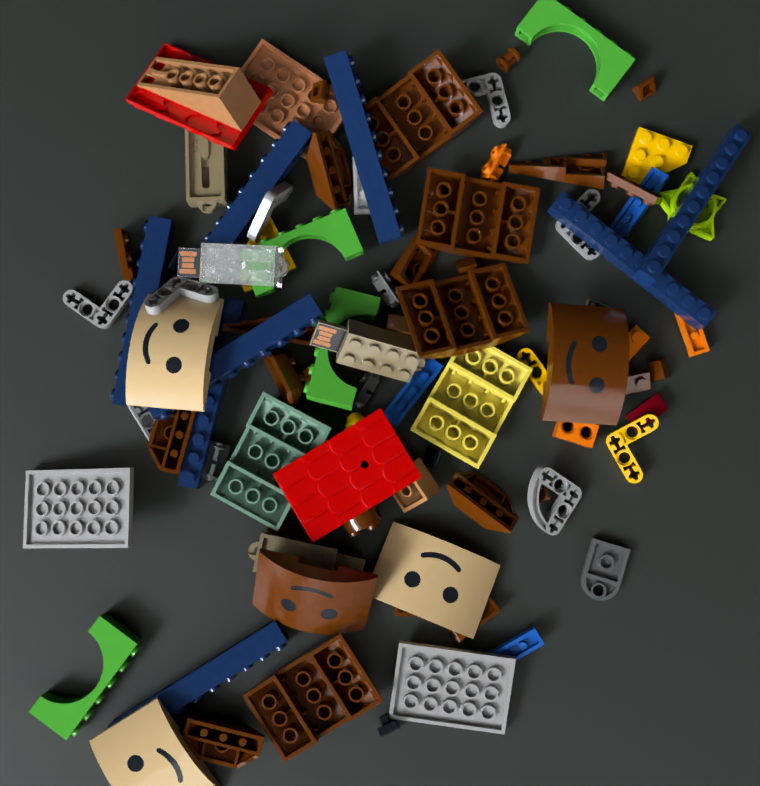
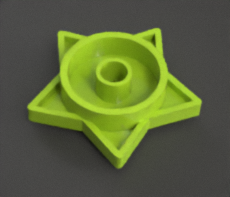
M693 172L686 176L678 189L659 192V195L664 197L659 205L668 215V220L695 181L696 176ZM713 194L689 232L708 241L714 239V217L716 212L726 202V198Z

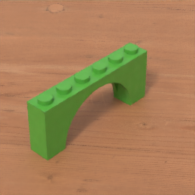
M538 0L517 26L515 36L529 46L540 36L552 32H566L582 39L591 49L596 61V76L589 91L602 101L606 100L635 61L630 52L621 49L614 40L606 38L599 29L590 26L584 18L578 17L568 6H563L557 0Z
M345 208L332 210L330 215L325 217L323 215L315 217L311 223H301L295 226V229L292 231H282L277 234V237L271 240L270 238L263 239L259 242V245L244 247L242 252L238 253L258 299L276 292L273 282L275 263L280 254L297 241L304 239L326 241L341 252L346 262L364 254Z
M336 286L335 292L330 294L329 303H331L330 310L326 309L324 321L341 326H346L349 319L355 321H376L381 298ZM316 347L314 352L316 361L315 364L311 363L309 369L311 379L310 382L306 381L304 387L307 400L352 411L357 388L346 384L334 373L329 363L328 350Z
M106 612L98 617L88 631L98 642L103 655V671L95 689L77 698H63L46 691L29 711L30 714L65 740L71 735L74 737L82 728L80 724L83 719L87 721L94 712L92 709L94 704H99L105 697L103 692L107 687L110 689L117 681L115 677L119 671L122 673L129 664L127 662L130 656L134 657L141 648L139 643L142 639Z

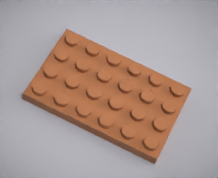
M261 39L241 68L245 77L266 85L273 91V94L253 125L274 139H280L285 125L291 123L294 119L312 132V134L314 132L330 130L333 134L332 136H334L343 120L332 85L329 84L330 91L327 105L310 102L313 83L323 79L264 39ZM309 146L301 155L305 160H307Z

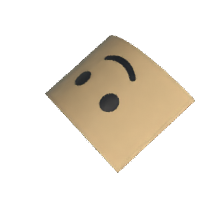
M148 294L145 300L149 298L152 294ZM180 296L162 313L157 315H150L146 312L144 300L135 321L128 352L126 404L129 406L205 412L211 378L209 368L215 336H218L224 299L219 298L214 303H205Z
M393 522L373 571V574L378 575L373 598L474 639L500 565L459 546Z
M158 697L89 740L95 757L111 786H220L202 760H198L189 745L184 741L179 733V726Z

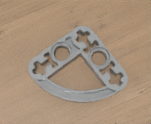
M545 465L538 466L531 477L527 494L528 508L532 519L547 534L557 535L581 499L582 491L578 486ZM545 472V474H547L551 478L547 479L543 477L542 473ZM561 479L562 484L560 488L555 489V482ZM542 484L559 495L545 518L539 506V492ZM571 490L574 492L573 496L569 494ZM565 505V511L559 514V507ZM551 523L554 525L553 528L549 527Z

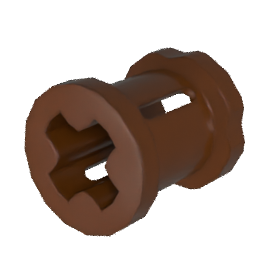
M510 46L502 57L496 58V64L506 73L509 71L510 66L521 60V56L514 47Z

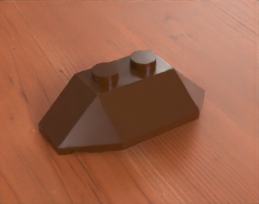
M330 130L314 132L306 158L316 196L332 210L349 207L353 193V182L344 148L332 136L333 134Z
M273 349L272 353L263 358L285 403L298 409L304 392L303 383L306 381L301 372H296L294 367L297 364L292 355L288 356L286 352Z
M176 410L170 418L164 421L155 419L147 448L160 471L176 475L180 474L196 411Z
M456 471L447 484V489L454 506L485 529L511 533L519 516L515 513L514 506L506 493L477 472Z
M198 716L187 718L182 738L187 742L198 760L237 769L260 757L265 736L249 725L213 716Z

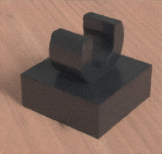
M388 714L379 717L383 725L377 729L380 737L400 729L398 722H391Z

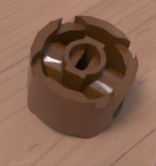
M376 504L343 525L347 534L350 537H354L360 534V530L364 528L371 530L379 526L378 523L382 521V516Z

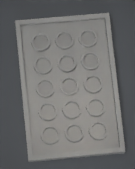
M134 468L26 471L23 548H132Z
M399 640L389 718L505 735L516 658L509 655Z

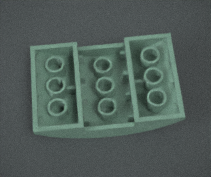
M263 392L246 424V429L230 460L225 464L210 495L278 532L292 507L272 474L326 442L332 428Z

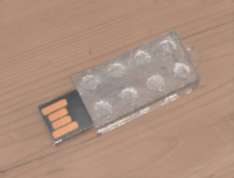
M201 243V248L179 247L177 277L199 278V282L207 284L282 288V277L287 275L289 265L288 261L283 258L284 248L278 246Z

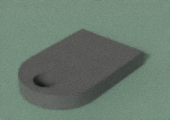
M592 538L581 574V586L584 592L591 598L599 601L614 597L619 591L631 549ZM596 585H601L603 588L600 595L593 593V588Z

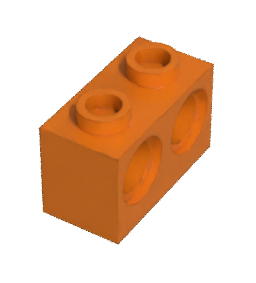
M556 422L552 434L553 437L593 448L599 425L570 422L571 429L566 432L563 429L564 422ZM583 427L589 429L587 437H583L581 434Z

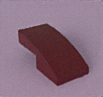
M657 392L627 413L625 417L629 422L648 413L658 417L668 410L669 407ZM648 417L646 418V423H644L643 425H641L640 421L636 424H638V426L641 429L654 419H650Z

